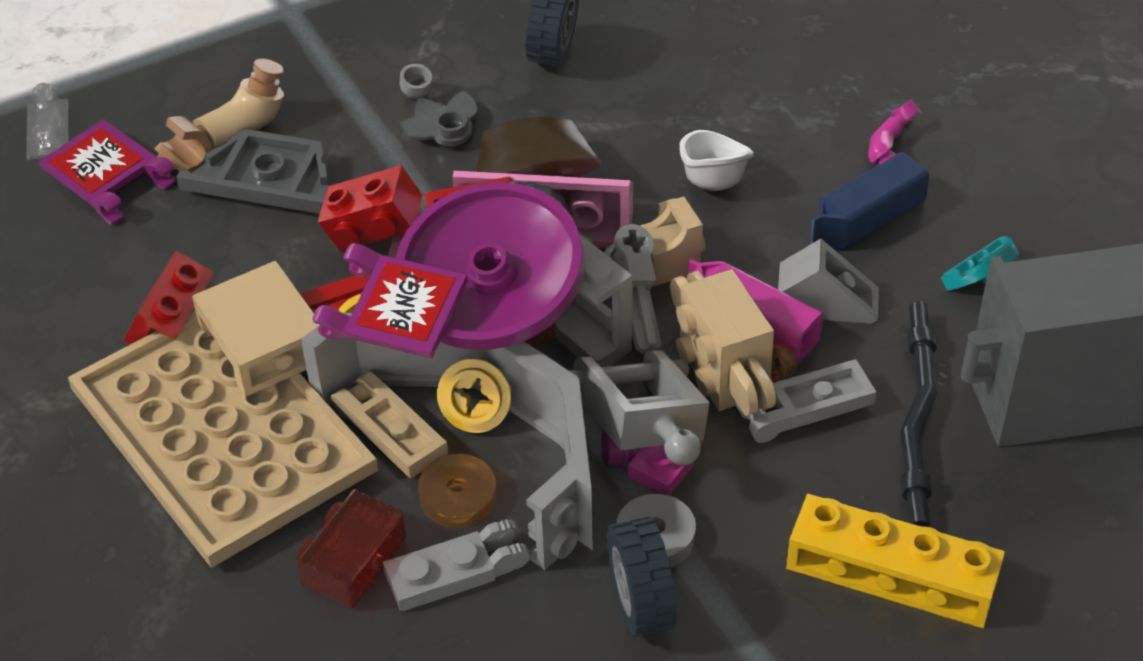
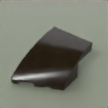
M546 117L522 118L507 121L483 131L477 172L553 176L561 172L565 177L579 178L599 167L602 161L593 152L590 143L572 120Z

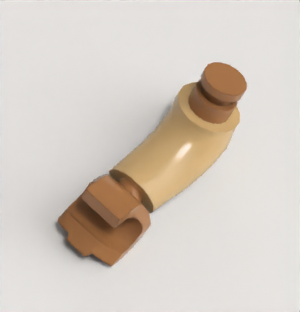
M257 59L253 64L255 72L251 73L250 78L241 81L237 93L226 104L193 120V123L182 116L168 117L166 126L176 135L167 142H160L154 148L159 153L157 157L169 159L174 169L180 172L186 169L192 173L206 163L204 155L214 148L226 144L229 138L242 129L258 131L275 119L282 105L284 93L279 87L280 81L278 78L283 74V67L272 60Z

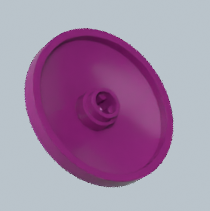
M509 182L473 185L439 199L414 220L402 238L396 255L397 259L458 272L468 276L469 281L440 341L446 345L468 350L504 348L528 340L541 333L568 309L579 290L584 273L583 246L578 228L569 212L557 200L543 191L530 186Z

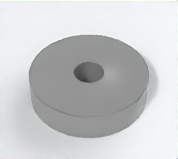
M647 494L631 500L622 508L618 515L617 523L649 516L654 519L659 530L663 531L660 535L665 545L670 567L684 561L692 552L695 544L696 522L693 513L682 501L664 494Z

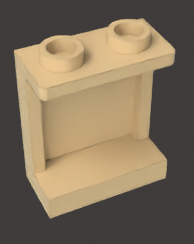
M276 260L192 296L200 327L203 331L209 330L233 365L237 385L245 397L306 370L301 339L320 324L313 322L314 313Z

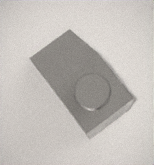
M822 239L817 240L780 262L778 290L823 312V320L872 324L878 320L879 287Z

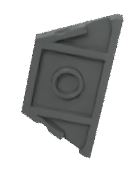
M242 129L229 138L226 144L216 147L204 155L206 163L194 172L190 173L184 169L176 177L180 190L317 214L321 212L329 186L321 141Z

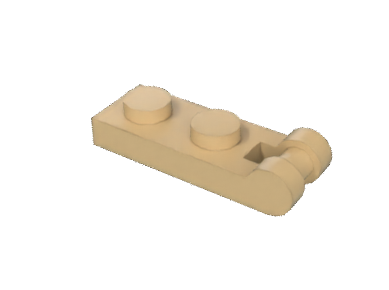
M367 372L356 381L357 385L351 389L342 388L330 396L331 403L339 416L343 419L348 418L410 479L448 454L447 441L372 372Z

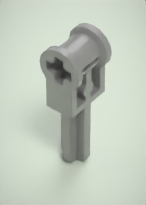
M627 224L617 231L614 237V244L607 247L604 254L632 275V337L635 349L642 355H645L647 351L659 350L662 345L650 295V289L656 282L651 259L654 241L651 234L645 228L635 224Z

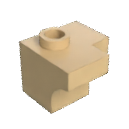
M684 196L658 203V217L650 223L640 225L651 234L654 241L651 259L656 282L653 284V287L669 282L678 276H687L689 261L692 259L701 263L702 252L706 249L703 224Z

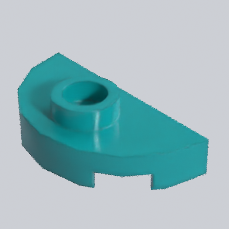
M999 237L945 272L941 279L946 290L958 289L981 279L983 283H986L991 257L1001 256L1003 263L1012 262L1018 256V250L1010 237Z

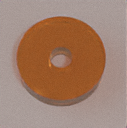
M451 454L440 457L423 470L418 481L419 501L423 512L429 519L443 526L465 527L475 524L491 512L496 502V480L492 469L483 460L471 455ZM458 488L463 489V490L460 491V492H453V491H452V490L458 489Z

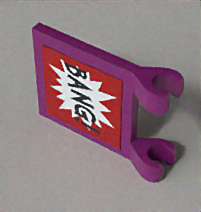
M104 119L39 161V165L43 170L92 205L110 225L117 223L125 217L124 213L117 208L121 205V200L114 192L142 173L146 172L161 189H166L176 182V178L169 173L174 169L169 159L156 157Z
M352 243L349 245L343 257L346 262H351L349 271L352 275L359 277L370 276L351 316L327 305H321L317 308L312 320L315 324H320L318 327L319 334L329 339L349 338L432 359L469 281L468 276L458 272L380 255L360 244Z

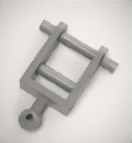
M651 350L645 353L643 363L600 367L592 357H579L575 360L573 370L568 371L579 377L581 400L619 450L664 445L667 458L674 464L681 466L692 464L698 458L701 451L700 441H703L705 436L710 402L687 378L689 367L685 359L671 360L663 350ZM645 382L647 388L654 396L626 399L616 384Z

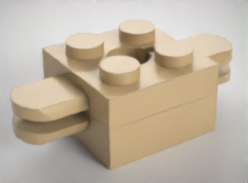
M731 269L703 278L697 270L689 273L687 279L683 276L673 278L670 283L673 303L677 308L676 313L680 324V338L676 339V348L680 359H685L695 372L696 382L702 395H709L718 411L736 406L735 403H737L745 416L755 414L758 411V407L763 411L774 407L776 396L774 385L771 381L774 330L734 271Z

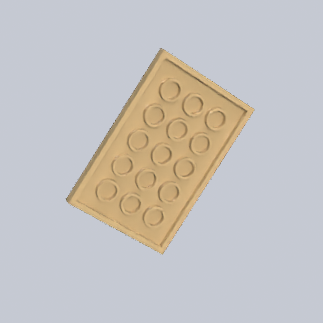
M196 311L191 313L176 339L155 331L68 377L73 392L211 568L378 471L375 456L300 373L245 397L237 385L233 365L209 330H202L198 323Z

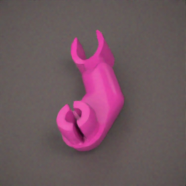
M911 99L902 106L892 110L891 114L893 117H889L871 136L868 149L870 163L874 162L877 166L896 155L891 150L893 141L900 135L903 127L913 121L911 118L913 115L922 113Z

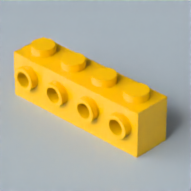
M807 494L789 539L786 569L984 629L1005 551L989 547L982 542L968 541L944 534L931 527H920L896 520L883 513H872L842 504L834 499Z

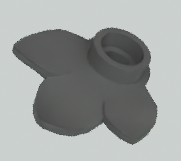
M465 91L456 94L448 102L447 106L425 98H418L414 110L415 118L402 121L400 126L407 135L413 138L435 140L439 144L455 147L471 138V122L477 116V105L473 98Z

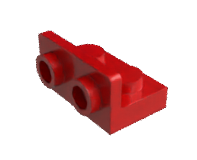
M175 251L139 309L123 341L130 345L155 331L176 339L195 308L192 296L207 288L214 275L213 271Z

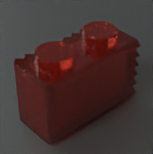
M357 489L352 490L343 503L336 502L331 506L325 518V526L315 539L309 537L301 544L296 557L301 585L351 609L355 608L357 601H361L362 595L367 592L369 586H372L374 579L378 578L379 572L383 571V562L394 557L395 551L399 550L401 543L405 542L406 530L403 512L399 508L394 509L391 504L386 505L382 500L377 501L374 496L369 497L366 493L361 494Z

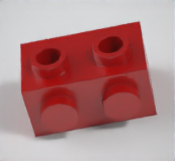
M396 166L328 186L318 223L339 251L347 250L352 243L365 245L405 234L417 218L423 194L403 166Z

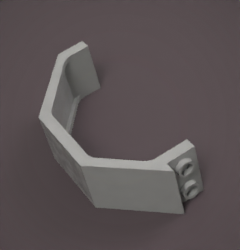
M318 327L301 339L309 384L329 406L332 405L330 400L332 394L342 388L351 389L357 385V379L367 372L375 374L387 386L438 387L444 372L451 365L467 357L470 359H487L496 368L503 369L504 377L508 384L512 386V406L509 411L558 443L564 450L566 465L526 499L527 506L535 514V518L528 524V529L530 530L528 535L536 541V549L530 553V560L545 571L558 558L563 559L567 557L575 548L577 541H580L593 551L592 489L579 377L524 341L508 347L491 350H468L440 342L433 358L430 359L349 338H325L319 334ZM479 379L471 388H475L481 391V379Z

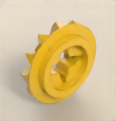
M467 357L451 365L444 372L438 384L437 400L442 414L453 426L466 432L481 433L495 428L506 417L512 406V386L508 384L504 377L503 369L496 368L487 359H470ZM481 379V393L486 395L489 400H481L471 412V397L464 393L462 389H470Z

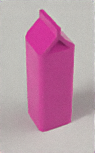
M692 259L689 261L688 274L698 270L703 278L731 269L734 271L774 330L772 353L798 365L818 344L821 336L823 312L723 261L698 263Z

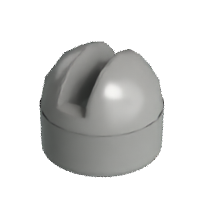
M421 64L405 66L400 72L399 85L402 92L410 99L423 98L428 94L432 83L431 71Z

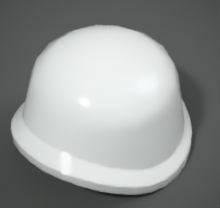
M696 130L688 133L680 141L679 149L688 180L695 186L709 191L726 190L738 184L742 179L748 160L753 157L754 153L747 146L709 130Z

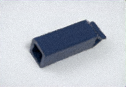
M900 152L820 198L818 215L812 218L810 245L822 239L834 250L845 249L924 202L929 182L928 170L904 152Z

